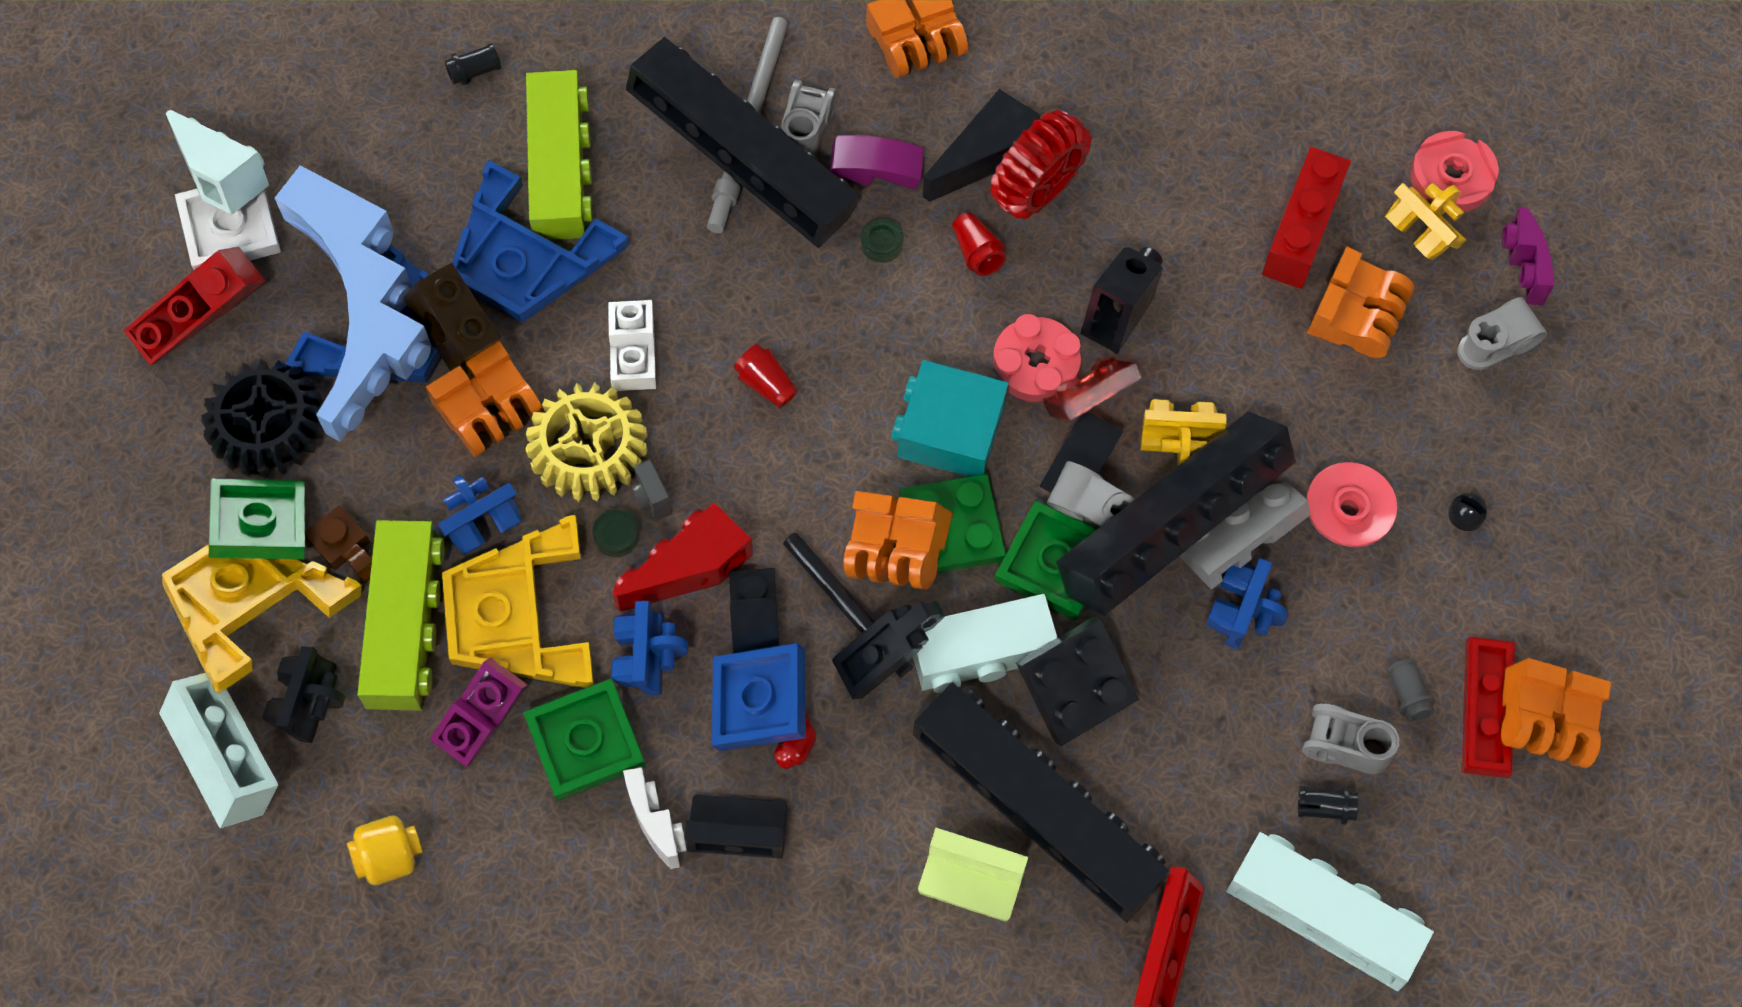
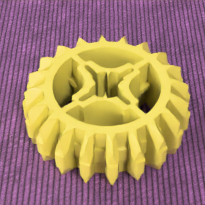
M576 383L574 394L568 396L566 392L559 388L557 392L558 401L555 403L544 398L542 406L545 413L533 412L532 422L534 426L528 427L526 431L527 440L530 442L526 446L528 458L532 459L530 463L532 471L536 475L542 474L541 481L546 488L555 485L556 493L561 498L570 489H572L574 499L578 502L582 499L584 491H590L591 497L595 501H598L600 498L599 490L606 488L610 494L615 496L617 492L615 482L619 481L629 486L632 481L629 471L635 472L634 466L641 464L640 457H645L647 454V445L643 442L647 438L646 427L641 424L642 416L638 409L631 410V400L627 396L618 400L617 391L613 387L602 395L600 386L596 383L592 385L589 392H583L582 387ZM592 416V417H600V418H599V419H589V418H586V417ZM569 423V431L564 436L558 438L559 443L552 446L558 431ZM579 431L585 439L591 440V444L593 442L595 453L592 452L589 444L583 445ZM622 437L618 450L611 458L605 461L603 456L605 451L615 445L614 440ZM575 464H585V465H587V466H589V467H587V468H579V467H573L572 465H575Z

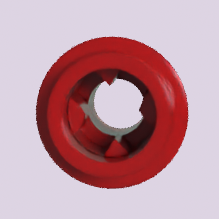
M967 212L958 216L952 223V229L955 232L967 268L979 276H988L998 271L1006 261L1004 244L973 213Z
M758 343L750 347L733 366L739 374L738 380L771 403H774L779 409L783 408L798 393V390L770 348L764 350Z

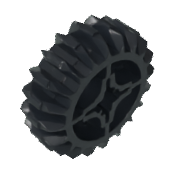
M260 359L257 369L251 370L249 365L242 363L241 374L235 376L233 373L226 371L225 378L228 381L226 385L213 383L212 390L216 397L204 398V406L208 412L201 415V422L205 427L203 435L208 445L212 446L211 451L217 459L223 460L229 469L234 471L240 467L242 473L250 477L258 468L261 476L268 478L273 466H276L278 471L283 474L287 470L285 463L290 460L302 466L303 459L300 455L302 450L315 453V445L311 439L323 438V429L316 414L324 402L320 393L315 390L316 387L313 381L308 377L303 378L301 371L295 366L287 370L285 364L278 360L270 369L267 362ZM271 393L288 396L295 400L297 404L287 405L286 401H275ZM240 431L242 435H253L256 444L242 442L231 436V432Z

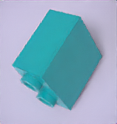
M922 360L918 376H910L906 386L904 401L909 402L905 416L898 414L893 427L891 440L898 441L897 457L968 477L985 474L1006 405L1009 382Z

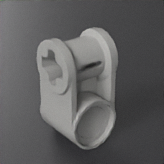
M796 79L791 87L781 127L787 137L804 151L810 152L814 156H817L826 128L831 123L836 106L837 89L829 88L828 91L804 86L803 81Z
M1518 297L1505 303L1498 309L1473 320L1468 328V334L1461 339L1457 347V355L1466 367L1473 370H1483L1511 356L1520 355L1531 350L1541 343L1548 333L1524 298Z
M1067 461L1047 504L1063 514L1098 529L1135 499L1103 480L1094 471Z
M1316 704L1312 709V717L1315 720L1311 736L1308 741L1303 743L1302 752L1307 757L1320 762L1338 764L1368 774H1377L1389 767L1399 747V735L1397 730L1384 720L1356 714L1336 705ZM1330 729L1329 739H1326L1327 730ZM1375 740L1382 744L1386 753L1381 755L1373 754L1365 748L1363 742Z

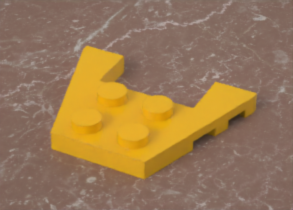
M576 515L560 519V524L540 533L536 530L522 536V541L500 551L495 548L442 572L448 655L452 665L479 669L485 660L492 658L515 676L582 688L594 685L589 642L541 648L534 566L581 559Z
M209 544L162 574L163 587L213 689L218 694L253 671L252 659L227 637L228 635L295 590H299L329 618L361 596V584L349 577L345 581L327 573V567L314 561L306 564L297 559L209 558Z

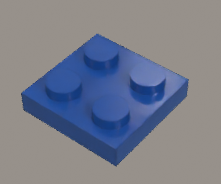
M795 643L713 657L712 746L714 748L724 751L805 739V648Z

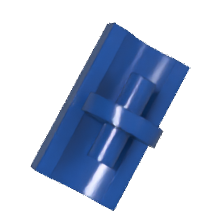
M458 475L452 479L457 491L444 498L443 501L449 511L463 503L467 507L438 523L439 527L437 529L443 539L449 537L452 544L465 556L485 544L484 539L474 524L475 521L488 514L500 535L522 522L517 505L513 500L517 494L509 482L477 501L475 496L489 489L485 479L481 477L467 484L464 478Z
M1259 558L1255 567L1248 564L1241 568L1232 565L1226 570L1220 588L1243 596L1241 604L1236 606L1216 598L1206 622L1208 627L1228 636L1225 645L1237 650L1239 649L1252 617L1257 620L1254 631L1261 635H1267L1270 625L1282 626L1286 623L1288 611L1279 604L1282 596L1280 591L1269 589L1266 599L1259 598L1271 568V562Z
M649 601L635 602V612L614 617L613 633L615 640L620 645L633 644V656L614 657L611 677L619 686L639 687L646 695H661L662 670H674L675 657L686 655L689 643L686 639L675 636L676 624L664 623V616L651 610V603Z

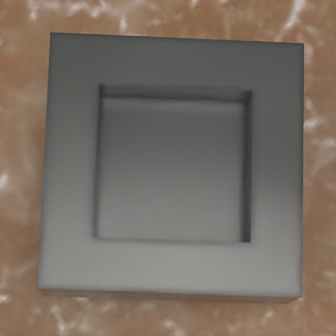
M651 460L634 466L637 483L631 485V489L640 509L649 508L655 521L671 515L669 496Z

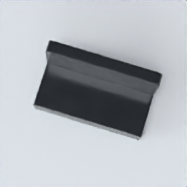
M695 795L692 798L690 821H686L684 840L687 852L782 859L787 804L784 801Z

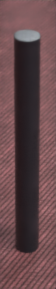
M793 533L784 541L783 545L861 634L875 623L872 617L798 533ZM908 660L895 673L902 678L913 669L914 665Z

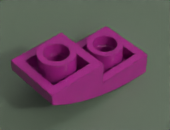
M862 135L836 136L832 145L830 172L836 176L869 186L873 179L877 177L914 190L921 181L924 148L882 137Z
M1519 207L1512 222L1505 223L1502 248L1509 249V265L1521 266L1519 286L1520 288H1526V303L1543 306L1554 287L1551 256L1543 232L1536 219L1527 207Z
M492 658L485 660L460 699L452 703L429 740L464 766H469L499 728L528 685Z

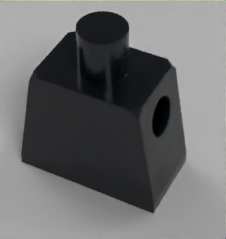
M1130 247L1122 249L1094 285L1081 328V335L1116 354L1120 352L1154 298L1163 271L1161 266L1163 260L1156 250L1149 247H1143L1139 252ZM1114 301L1124 305L1119 313L1114 309Z

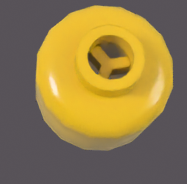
M388 816L357 827L353 833L354 841L347 843L357 878L365 877L367 882L374 886L411 874L415 869L414 856L422 853L415 827L405 828L401 819L397 816Z

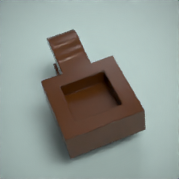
M338 505L305 531V538L334 571L346 562L366 584L370 580L372 558L363 548L370 543V540L364 531Z

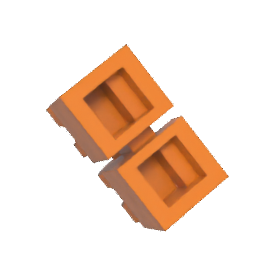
M877 0L867 4L866 27L872 38L875 37L885 55L887 65L896 79L909 74L907 59L913 62L917 71L928 67L925 46L919 36H924L926 48L936 64L947 60L945 45L951 49L955 57L968 53L967 37L961 22L955 15L952 0Z
M1346 246L1307 333L1340 346L1342 344L1347 345L1355 351L1372 358L1385 357L1391 345L1390 338L1396 334L1399 327L1397 320L1402 319L1406 311L1405 303L1410 301L1415 286L1407 276L1395 271H1385L1360 259L1362 253Z
M500 341L466 361L470 379L461 366H458L426 386L433 407L475 458L486 451L477 435L478 433L486 432L495 444L505 439L499 428L496 416H492L485 408L487 405H495L499 410L498 415L500 419L507 423L514 432L523 428L522 421L515 411L516 409H524L531 419L533 412L544 413L534 391L522 378Z
M855 491L852 509L856 511L852 537L844 553V571L847 577L864 579L868 574L869 579L873 582L883 583L889 578L891 584L904 586L910 581L913 588L928 590L932 586L937 574L940 550L944 551L953 513L937 502L903 497L896 499L889 495Z
M1531 658L1507 667L1505 669L1502 706L1506 707V715L1501 728L1503 744L1515 749H1522L1526 745L1529 753L1543 755L1547 752L1551 759L1562 762L1568 758L1572 765L1582 768L1590 767L1595 762L1601 747L1600 717L1603 702L1609 700L1611 682L1576 671L1567 673L1566 668Z

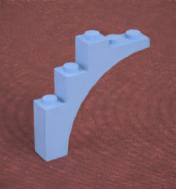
M300 165L276 195L275 200L284 220L309 236L332 260L343 279L347 291L349 330L345 356L335 384L316 414L325 434L341 442L349 431H353L359 426L364 417L365 408L374 396H379L384 392L389 384L391 373L407 381L415 369H420L426 363L430 355L431 343L424 325L398 312L406 306L403 298L412 288L405 267L380 255L389 248L394 234L387 211Z

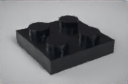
M1096 617L1090 618L1015 662L1054 742L1060 746L1065 745L1139 700L1102 620Z

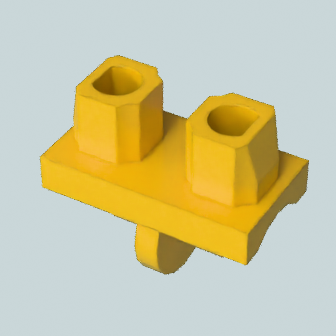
M1402 183L1394 191L1399 198L1394 202L1385 217L1404 233L1420 218L1429 228L1413 244L1428 259L1434 260L1449 247L1458 249L1467 239L1442 215L1446 212L1456 221L1464 214V211L1455 204L1461 195V191L1455 185L1442 191L1435 183H1431L1424 191L1433 200L1430 204L1414 187L1409 188L1406 184Z
M1153 399L1150 402L1149 410H1145L1140 450L1177 453V464L1179 466L1190 457V454L1197 452L1226 429V414L1217 413L1213 402H1197L1191 405L1190 412L1174 411V404L1170 403L1169 400Z

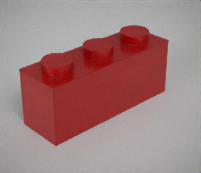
M1310 146L1270 248L1262 272L1263 276L1303 289L1351 160Z

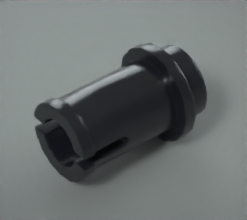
M492 43L460 56L453 53L451 54V59L444 61L453 85L461 82L463 86L467 84L468 79L501 69L498 54Z
M1300 786L1298 817L1340 819L1343 825L1347 824V820H1357L1358 792H1350L1349 787L1343 786L1342 791L1312 789Z

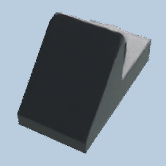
M775 568L729 571L733 654L779 646Z

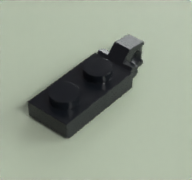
M920 601L913 608L910 604H905L899 609H890L832 659L852 700L864 698L923 649L922 646L926 645L929 641L925 632L933 629L945 617L937 601L931 603Z

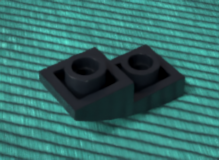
M1084 410L1039 487L1052 493L1067 461L1082 465L1099 475L1123 431Z

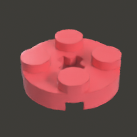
M1444 131L1428 137L1415 154L1411 164L1410 178L1413 187L1431 204L1433 200L1424 192L1431 183H1435L1442 191L1455 185L1461 191L1460 197L1455 202L1457 206L1464 212L1480 207L1490 198L1499 173L1497 159L1487 144L1481 140H1478L1476 144L1472 140L1464 138L1466 133L1458 131ZM1452 165L1454 170H1462L1464 173L1460 178L1450 177L1446 174L1447 166Z
M1024 314L1018 317L1015 323L1006 327L999 335L993 353L995 372L999 376V380L1009 382L1008 392L1019 399L1029 402H1040L1044 398H1051L1055 395L1059 397L1070 390L1077 380L1081 366L1080 340L1067 327L1055 320L1036 317L1032 314ZM1036 351L1045 354L1044 358L1049 362L1047 364L1039 363L1037 367H1032L1029 365L1030 357L1027 354L1030 352L1035 353Z

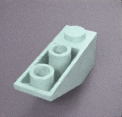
M172 110L166 112L177 144L203 201L232 215L269 186L263 169L265 165L264 160L253 147L244 146L230 139L222 132H215L201 125L194 118H187Z

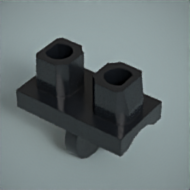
M301 646L298 656L281 658L277 675L278 681L288 687L285 698H272L267 701L262 717L267 723L285 731L298 741L312 743L319 721H324L328 708H342L346 696L334 689L338 676L335 674L337 665L321 657L317 653L318 650L314 647Z

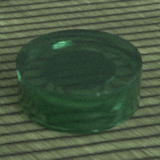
M872 220L862 229L860 237L861 250L868 259L874 262H890L897 258L903 249V232L899 225L891 220Z
M613 509L602 513L594 522L593 538L596 547L603 554L610 557H622L632 552L639 541L638 525L630 513L624 510Z

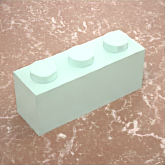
M1045 594L945 616L933 629L925 632L929 641L926 645L922 646V650L913 656L922 691L933 688L934 692L942 693L952 682L959 687L962 681L979 678L980 682L998 680L1006 675V671L1018 669L1015 662L1057 638Z
M206 673L173 681L159 714L219 828L221 829L262 816L278 787V783L227 689L218 694L213 689Z

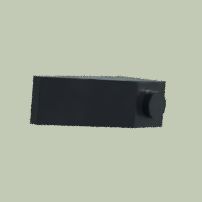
M999 89L924 175L923 198L930 202L995 174L996 167L1004 159L1003 154L1010 150L1013 142L1017 141L1022 135L1023 130L1029 129L1035 120H1040L1041 115Z

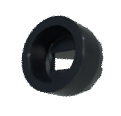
M1472 492L1463 493L1454 499L1448 512L1449 519L1456 528L1463 531H1474L1486 519L1487 506L1485 500L1480 495Z

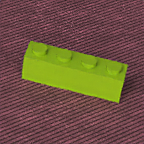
M577 70L526 73L529 222L531 230L547 240L581 238L585 233V222H593L591 196H584V185L592 184L590 159H583V148H590L591 146L589 123H582V112H589L588 87H580Z
M376 520L357 694L365 709L422 711L423 696H430L432 670L431 668H426L427 651L434 652L436 647V625L430 624L432 608H439L441 597L439 580H434L436 565H443L445 556L444 539L438 538L432 521Z

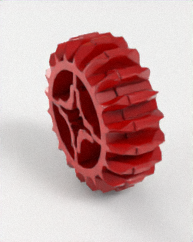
M1058 109L1044 114L1040 120H1035L1029 129L1023 130L1022 135L1017 141L1013 142L1010 150L1003 154L1004 159L996 167V174L991 180L990 193L993 195V199L999 203L998 206L1006 213H1011L1017 219L1022 218L1024 220L1030 218L1034 212L1039 213L1064 188H1067L1072 178L1077 175L1079 167L1085 163L1084 157L1090 150L1092 137L1089 135V131L1083 127V123L1074 115L1070 116L1065 111Z

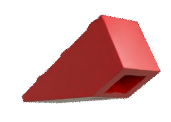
M240 247L218 250L125 328L123 332L151 366L236 307L265 283L266 280Z
M712 503L704 511L701 509L695 511L684 522L683 530L671 540H662L652 549L648 557L649 559L637 570L634 568L629 569L620 576L615 583V589L612 591L615 607L622 612L635 608V602L649 601L650 603H655L720 585L729 577V571L737 570L753 556L752 538L715 503Z

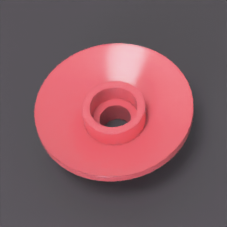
M1343 462L1323 469L1313 479L1306 496L1310 509L1309 518L1317 531L1328 540L1346 547H1364L1381 540L1390 531L1397 516V499L1390 483L1378 471L1359 463ZM1344 505L1353 507L1356 515L1350 516L1345 514L1341 507Z

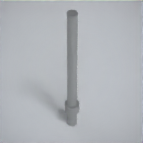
M775 17L772 20L747 101L752 104L759 114L761 113L788 27V21L782 17ZM725 171L722 178L716 181L712 193L714 204L707 223V229L714 233L723 232L730 208L736 205L741 190L738 182Z

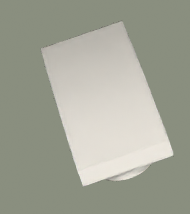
M652 300L608 302L611 387L616 391L656 389Z
M642 767L623 771L629 797L644 835L658 856L670 869L679 868L678 853L687 851L682 823L672 824L669 809L651 813L652 810L660 809L655 781H645Z

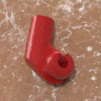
M806 710L805 739L785 741L783 745L777 746L774 751L775 761L781 768L791 769L795 765L803 764L816 742L815 730Z

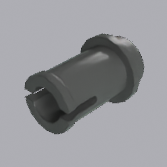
M1405 659L1391 665L1387 672L1392 679L1401 702L1398 708L1399 713L1406 716L1409 722H1417L1430 717L1434 713L1433 705L1436 701L1433 695L1427 694L1418 672L1416 661L1414 659Z

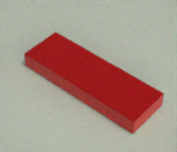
M1468 637L1466 640L1461 773L1507 779L1512 775L1513 748L1503 744L1501 728L1506 715V707L1502 706L1505 669L1515 664V642Z
M1173 866L1170 868L1133 1005L1135 1007H1174L1205 890L1204 885L1186 868Z

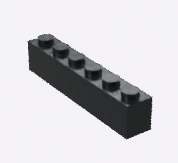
M664 36L631 64L626 91L817 248H820L849 220L859 197L849 183L831 173L820 164L817 157L812 153L804 151L787 137L783 129L766 120L755 110L750 102L739 98L722 83L718 76L701 67L685 49L674 45Z
M1249 411L1056 561L1067 597L1104 616L1296 463L1287 426Z
M952 682L914 721L913 736L1123 921L1128 923L1164 883L1170 870L1164 866L1166 862L1163 856L1151 845L1144 843L1141 846L1128 835V827L1118 816L1112 812L1104 814L1091 803L1092 796L1081 784L1074 780L1068 783L1055 771L1056 765L1045 753L1038 749L1031 751L1019 740L1021 738L1019 732L1008 721L1002 718L998 721L984 710L985 704L977 694L968 688L962 691Z

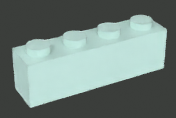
M1259 832L1226 892L1392 989L1399 991L1409 981L1434 931L1425 927L1424 920L1417 914L1403 908L1396 910L1380 901L1381 896L1372 888L1359 883L1352 885L1338 877L1337 870L1328 863L1319 859H1312L1310 861L1294 851L1295 847L1286 839L1275 834L1267 836Z

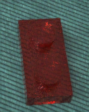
M1114 357L1106 358L1091 367L1092 373L1082 379H1071L1060 384L1055 389L1056 394L1043 401L1049 416L1071 421L1140 380L1141 376L1136 364L1116 360Z

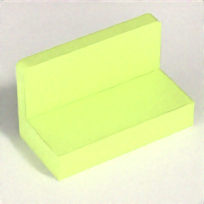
M935 828L918 892L921 895L1006 922L1011 917L1028 857Z

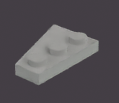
M1286 480L1278 484L1269 485L1179 557L1212 590L1223 581L1221 574L1232 565L1241 568L1252 560L1251 551L1260 544L1276 542L1310 516L1308 500Z

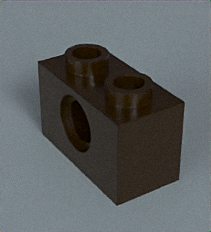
M452 263L416 282L403 298L418 323L424 325L429 340L450 371L458 366H465L466 361L501 339V336Z

